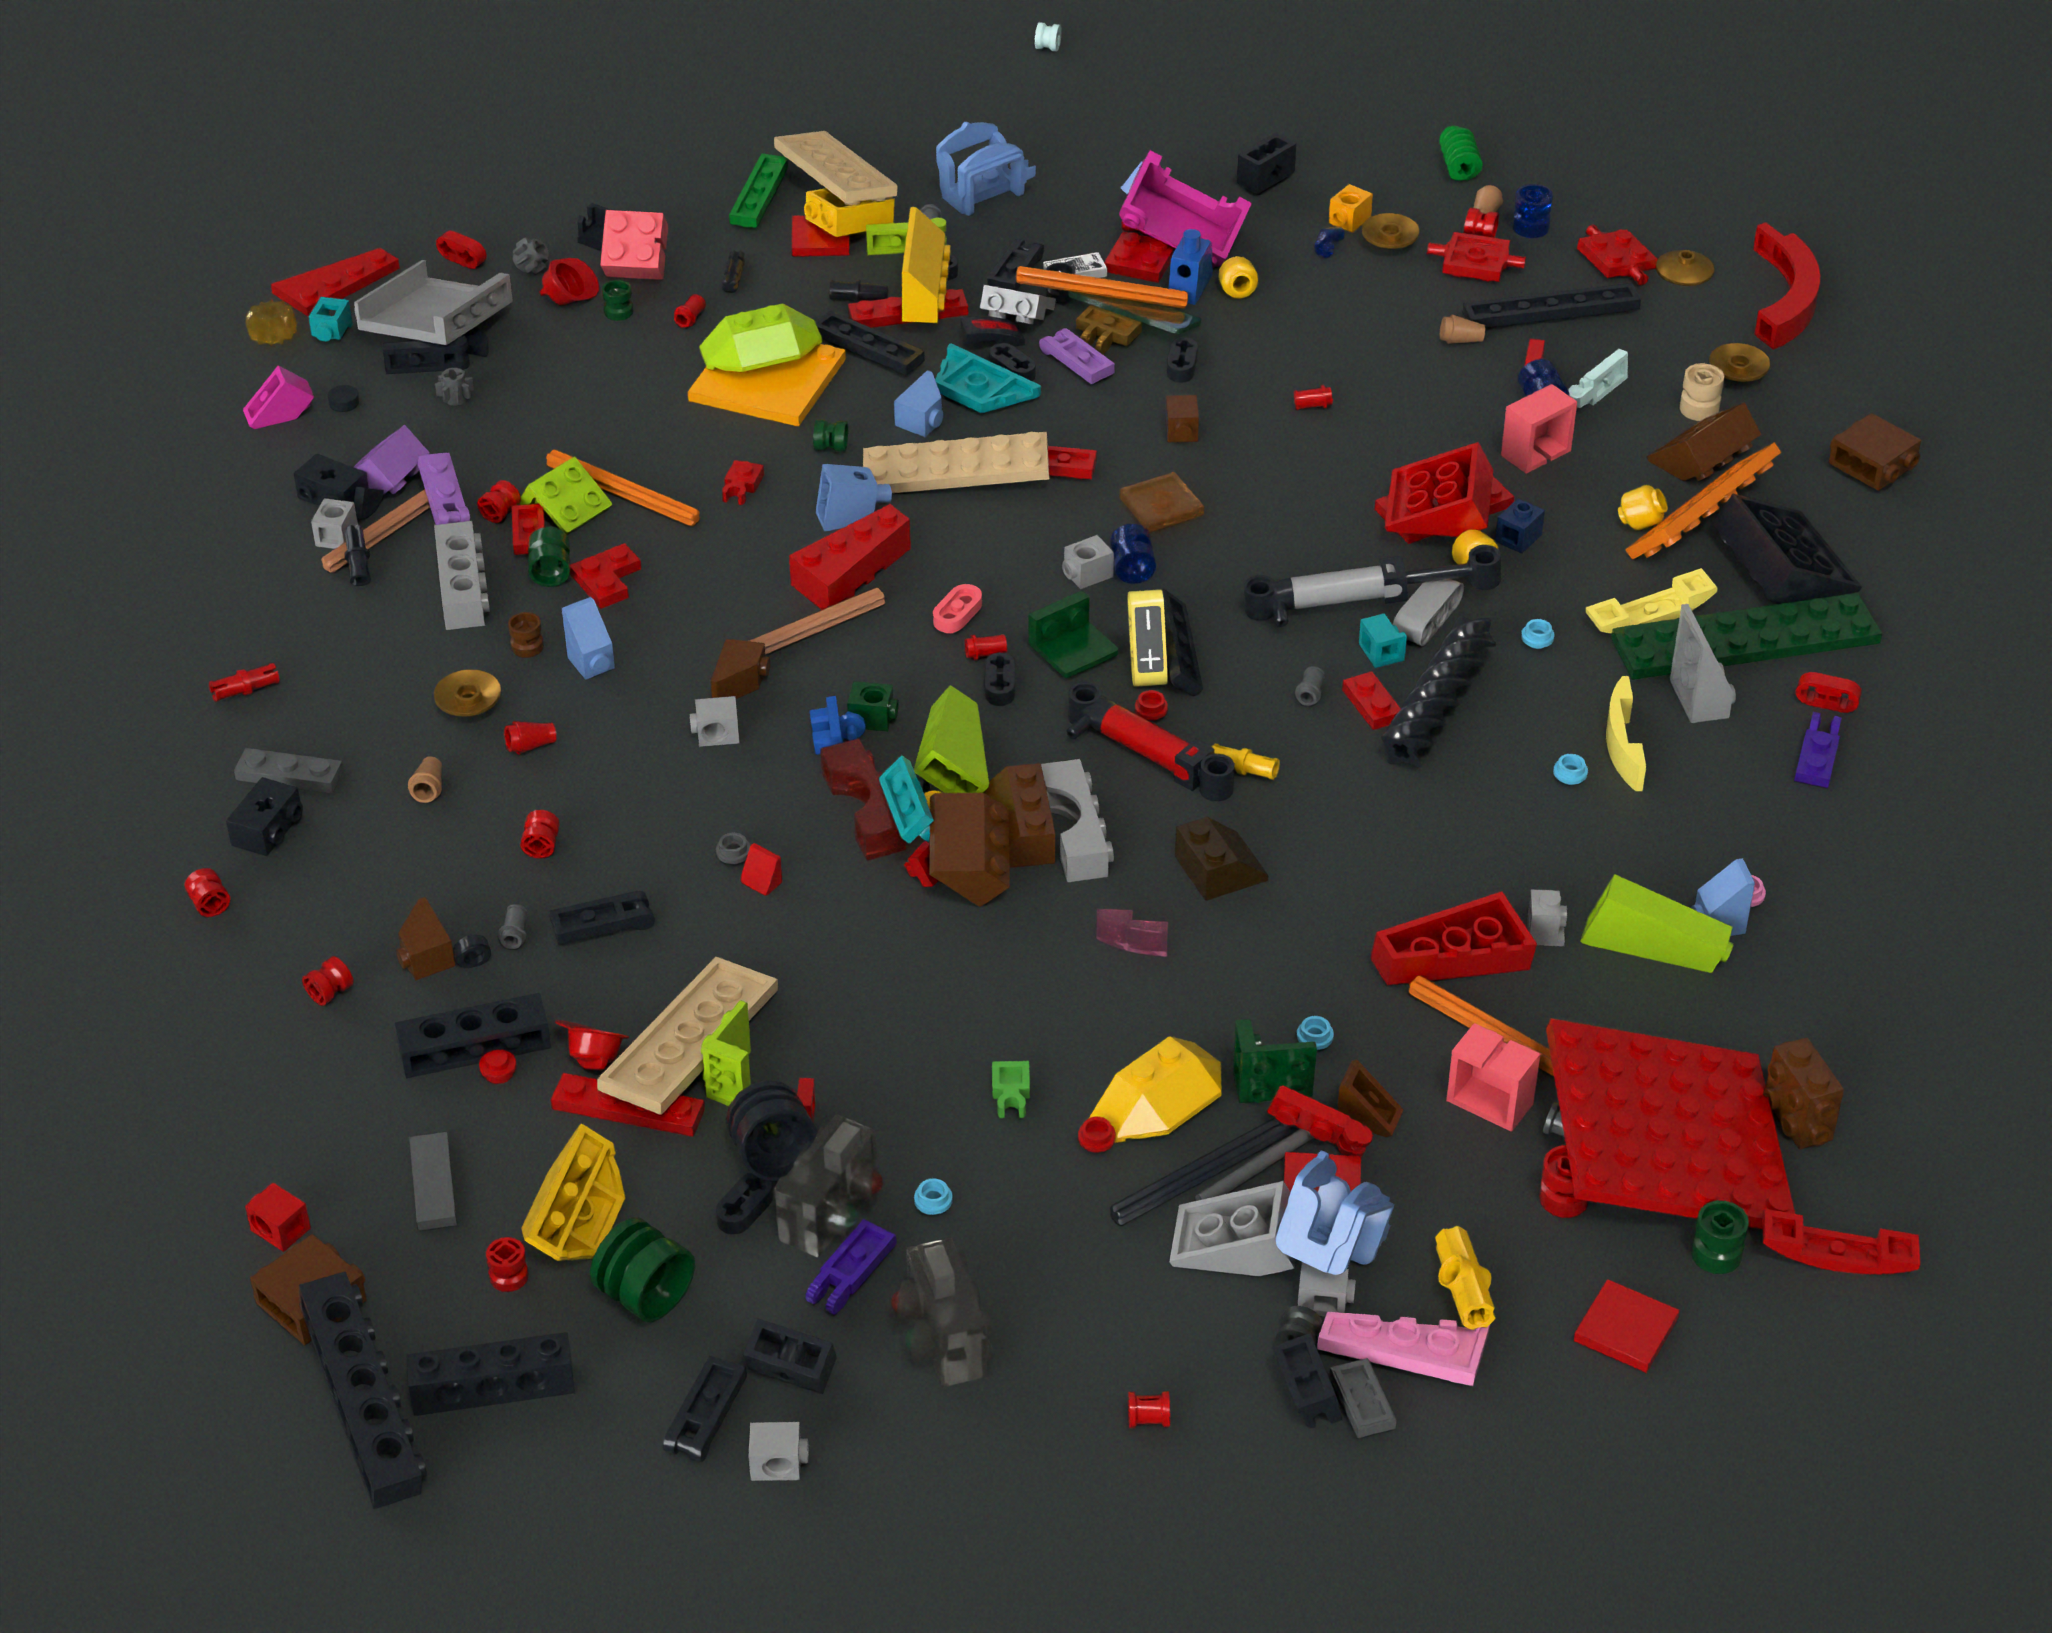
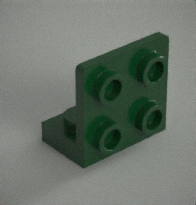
M1083 590L1028 614L1029 645L1064 678L1074 676L1118 655V648L1089 622L1090 597Z
M1251 1019L1236 1020L1232 1071L1239 1103L1272 1101L1282 1085L1307 1097H1312L1317 1054L1316 1043L1300 1042L1262 1046L1260 1034L1253 1033Z

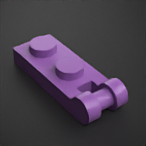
M1066 328L1057 331L1053 337L1046 336L1039 341L1040 349L1045 355L1051 354L1090 384L1114 374L1115 363Z
M450 453L419 455L417 464L435 525L470 521L469 510L465 507Z

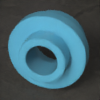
M1533 619L1523 628L1521 638L1528 646L1540 649L1553 643L1554 631L1549 622L1542 619Z
M1565 754L1555 763L1553 773L1560 782L1574 785L1583 782L1587 778L1588 768L1585 760L1579 755Z
M1307 1017L1297 1029L1298 1042H1315L1317 1050L1328 1047L1333 1041V1029L1330 1023L1323 1017Z
M934 1178L927 1179L915 1191V1206L925 1214H941L952 1205V1192L944 1181Z

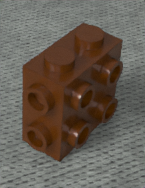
M1870 413L1860 421L1854 422L1851 427L1842 433L1834 436L1830 443L1829 464L1879 491L1889 483L1895 482L1906 471L1916 467L1920 460L1919 449L1921 439Z
M1808 1037L1792 1042L1787 1041L1774 1046L1771 1063L1768 1065V1078L1763 1095L1769 1098L1771 1110H1773L1781 1122L1784 1133L1792 1138L1799 1150L1814 1145L1820 1146L1828 1141H1832L1844 1093L1843 1087Z
M313 1234L300 1243L293 1245L286 1253L269 1265L262 1267L255 1275L250 1277L256 1304L304 1346L312 1341L299 1306L300 1284L346 1271L350 1284L358 1285L363 1303L367 1301L364 1289L366 1279L360 1268L353 1263L350 1265L346 1263L332 1244L328 1242L324 1244ZM334 1318L331 1321L338 1322L342 1318Z

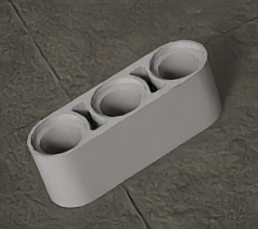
M1452 579L1423 582L1399 610L1393 625L1397 626L1399 633L1405 632L1407 641L1424 646L1459 605L1464 592L1463 583Z

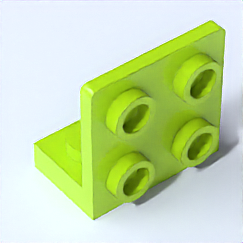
M574 456L528 484L521 496L520 505L540 504L558 528L568 535L608 510L612 502Z
M739 1000L731 1011L729 1010L724 1014L721 1024L712 1034L705 1037L701 1046L706 1097L727 1106L731 1104L740 1091L751 1085L749 1066L751 1043L748 1004L742 1000Z

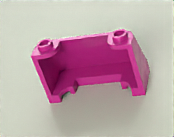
M1150 150L1139 167L1120 209L1119 215L1122 222L1126 226L1137 228L1174 248H1177L1185 230L1196 229L1200 231L1202 239L1212 242L1213 268L1221 266L1227 258L1252 203L1241 197L1235 203H1226L1228 198L1224 196L1217 201L1169 176L1172 169L1166 167L1164 170L1161 167L1160 161L1162 156Z

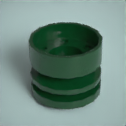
M632 1217L619 1223L600 1243L592 1259L590 1279L597 1289L606 1293L614 1301H620L628 1311L644 1322H654L673 1310L686 1294L695 1271V1257L689 1250L673 1239L665 1238L657 1228L652 1227L642 1218Z

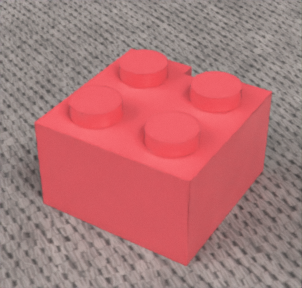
M606 210L600 264L606 277L663 280L666 256L664 250H666L668 223L663 213Z
M1551 384L1506 406L1501 456L1527 474L1546 464L1547 459L1552 461L1570 452L1572 449L1577 401Z
M1474 1023L1452 1050L1446 1101L1512 1132L1534 1103L1540 1053L1512 1040L1505 1043L1503 1042V1036Z

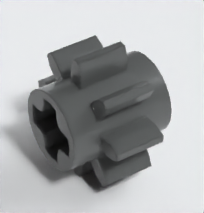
M525 237L516 243L517 248L513 250V261L519 270L526 273L533 271L537 274L546 268L544 263L549 261L547 258L549 253L546 245L541 240L533 238L529 241Z
M449 368L444 370L441 375H438L439 382L435 383L436 395L442 396L443 402L457 406L465 403L467 398H471L470 391L474 390L472 377H466V371L459 368Z

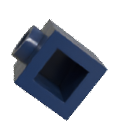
M1518 498L1498 516L1495 542L1522 554L1542 535L1545 510Z

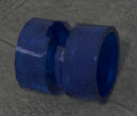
M1527 184L1518 188L1515 197V212L1512 225L1516 234L1526 238H1539L1548 233L1553 202V193L1549 188L1538 184Z
M1533 360L1527 363L1519 373L1518 382L1526 396L1551 384L1569 395L1565 383L1560 378L1554 364L1549 360Z
M1126 524L1120 526L1112 533L1110 548L1114 552V567L1118 578L1130 584L1142 583L1151 578L1156 571V560L1148 530L1138 524Z

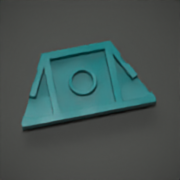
M952 343L947 347L946 359L942 360L940 372L937 373L935 379L940 394L980 413L1034 399L1041 395V385Z

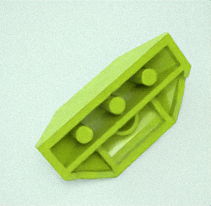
M782 303L725 316L699 348L707 369L714 370L719 368L725 371L744 372L800 359L815 346L820 345L822 337L812 318Z

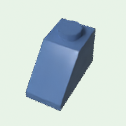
M927 370L894 401L895 426L926 437L931 431L940 426L943 420L941 395L933 372Z
M589 597L563 607L562 615L567 657L585 680L614 669L612 642L594 599Z
M1736 859L1699 888L1695 905L1691 906V909L1732 926L1730 936L1746 933L1755 882L1744 860Z

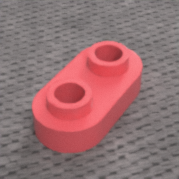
M962 584L954 587L934 608V627L948 634L961 630L981 609V590L971 584Z

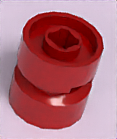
M1566 1145L1552 1148L1545 1156L1539 1197L1541 1205L1550 1214L1561 1218H1572L1582 1214L1587 1209L1589 1201L1575 1199Z

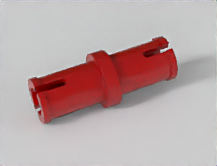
M269 663L266 666L249 671L241 669L236 671V675L210 681V692H215L212 698L215 702H218L221 699L241 693L246 696L252 694L254 689L274 683L277 684L280 681L278 671L273 672L276 666L274 663Z

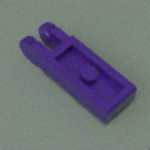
M1813 711L1810 728L1806 729L1794 781L1828 788L1840 739L1838 733L1842 717L1834 716V719L1831 720L1829 734L1817 731L1820 728L1821 713Z
M863 1219L820 1268V1273L811 1283L805 1294L806 1301L814 1305L815 1303L817 1304L825 1296L830 1284H832L836 1288L829 1296L825 1309L834 1315L840 1312V1309L846 1305L850 1294L853 1295L897 1244L896 1235Z

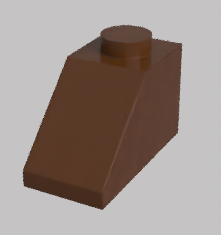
M734 639L725 640L710 681L712 698L735 696L738 699L759 689L763 676L768 677L770 671V657L765 655V643Z
M426 897L418 899L398 932L400 948L396 949L402 969L408 968L415 981L455 966L451 939Z

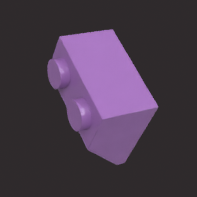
M403 425L370 450L354 468L367 473L369 488L384 490L383 495L388 491L394 494L407 483L403 479L407 474L409 477H412L419 471L417 464L419 455L429 454V451L406 425Z

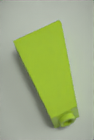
M950 685L931 706L914 772L944 793H983L989 786L978 704Z
M1614 874L1588 916L1580 942L1589 946L1712 973L1719 961L1725 963L1730 956L1733 943L1729 942L1733 927Z

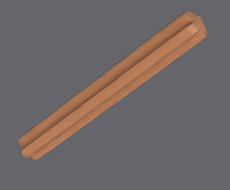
M425 489L363 530L365 547L370 549L428 510L430 504ZM346 542L322 557V566L325 570L334 573L348 564L344 553L347 551Z
M873 588L749 641L765 643V655L883 606L885 596L879 588Z

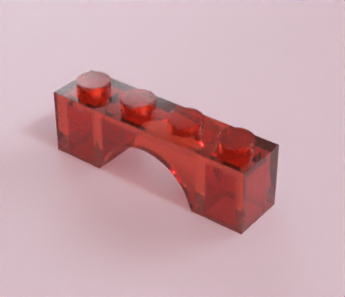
M859 738L820 748L822 775L832 794L851 796L866 804L854 813L855 839L866 860L905 851L906 841L901 838L878 779L882 772H876L871 751H865Z

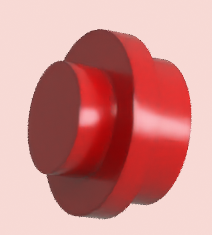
M1144 691L1135 702L1136 714L1149 721L1164 717L1168 711V703L1164 695L1158 691Z
M506 1050L490 1051L483 1055L479 1061L480 1073L488 1082L493 1084H502L509 1081L517 1067L515 1056Z
M1098 1116L1091 1117L1080 1127L1078 1140L1080 1145L1087 1151L1095 1153L1104 1152L1114 1145L1116 1132L1107 1119Z

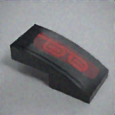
M988 316L960 318L961 329L967 344L993 340L994 345L999 343L1010 344L1014 347L1025 345V339L1018 323Z

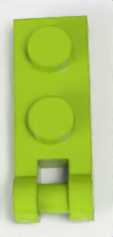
M943 218L931 219L943 232L946 231V221ZM909 222L866 225L867 254L904 253Z

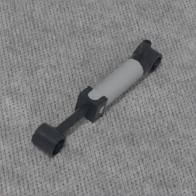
M1479 545L1471 549L1469 560L1465 564L1405 571L1402 556L1380 558L1379 565L1275 580L1269 576L1256 575L1250 577L1244 583L1245 612L1248 617L1254 620H1267L1274 616L1276 625L1284 627L1289 622L1287 610L1383 597L1385 604L1408 601L1407 584L1469 576L1471 586L1480 590H1490L1497 587L1501 582V553L1494 546Z

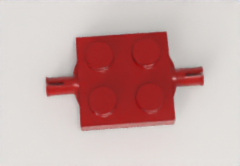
M1593 224V226L1590 225L1586 229V234L1589 237L1579 238L1577 249L1606 278L1629 276L1641 286V284L1644 285L1648 281V276L1643 271L1656 269L1658 259L1627 229L1604 233Z
M1454 232L1452 239L1446 245L1429 242L1427 254L1444 256L1442 273L1451 274L1455 277L1477 278L1483 281L1499 282L1502 272L1507 266L1524 269L1526 257L1509 255L1510 240Z

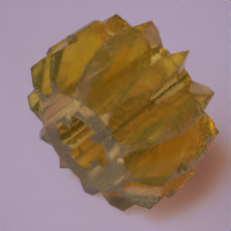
M272 299L266 303L260 301L258 306H251L250 311L246 313L245 321L251 340L258 341L259 345L269 343L272 346L277 342L283 344V340L292 339L293 333L297 332V321L292 306L285 304L284 301L273 302Z

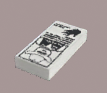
M1098 252L1043 262V270H1046L1053 263L1063 262L1074 267L1075 275L1095 278L1107 276V267Z

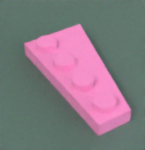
M1327 1312L1318 1336L1317 1349L1361 1360L1368 1358L1369 1362L1473 1386L1488 1338L1490 1325L1471 1330L1467 1327H1457V1321L1440 1320L1439 1325L1416 1324V1318L1400 1317L1399 1320L1393 1322H1382L1378 1315Z

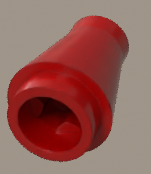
M513 721L512 725H506L504 728L507 750L509 752L516 751L517 754H521L548 743H555L556 729L554 724Z

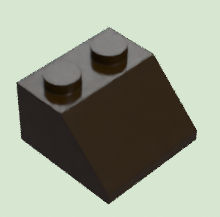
M1209 817L1176 826L1175 857L1205 901L1268 881V874L1237 831Z

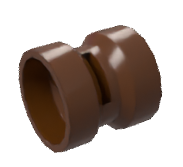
M521 612L513 615L508 621L509 633L512 636L510 640L512 652L522 658L534 657L540 654L544 643L543 637L540 634L542 627L539 616L531 612Z

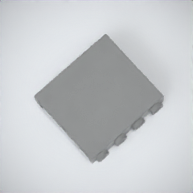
M421 260L355 301L354 305L358 330L448 345L513 302L510 274L498 273L480 286L429 278L426 260Z

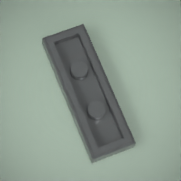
M447 1132L409 1137L418 1231L457 1225Z

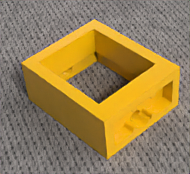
M827 188L806 192V203L804 205L805 219L835 237L866 231V225L894 223L895 199L893 197H886L884 201L863 200L860 204L849 205L832 194Z

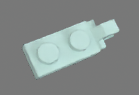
M1616 350L1590 372L1586 373L1584 378L1580 379L1579 385H1572L1565 392L1577 401L1578 408L1589 403L1595 405L1628 378L1627 351Z

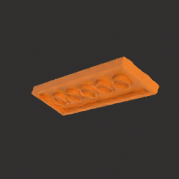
M1774 442L1734 464L1662 520V522L1625 549L1630 558L1633 560L1642 554L1648 558L1663 548L1661 544H1664L1666 548L1682 538V530L1686 533L1701 523L1699 520L1700 516L1706 518L1718 510L1719 501L1723 504L1729 500L1733 493L1738 494L1736 491L1737 487L1743 489L1755 481V473L1760 475L1774 466L1771 460L1781 453L1776 443Z

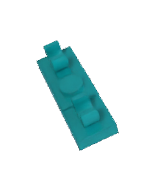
M901 755L878 779L901 838L910 844L919 835L922 839L929 842L930 824L934 819L910 760Z

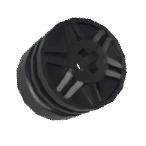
M766 1080L754 1083L740 1091L729 1105L726 1116L728 1133L737 1147L743 1163L755 1176L771 1181L789 1179L805 1170L815 1158L819 1145L817 1128L793 1088L777 1081Z

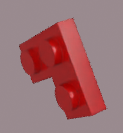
M624 543L571 564L570 576L589 597L594 599L596 605L602 609L629 598L628 588L619 578L641 570V561Z

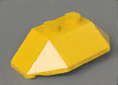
M1169 1036L1116 1073L1089 1118L1098 1116L1107 1119L1115 1129V1143L1125 1142L1126 1138L1143 1139L1167 1135L1221 1097V1062L1196 1043Z
M582 1123L578 1126L549 1169L521 1227L526 1242L557 1261L593 1259L600 1243L611 1231L625 1200L620 1171L614 1158L616 1153L612 1142Z

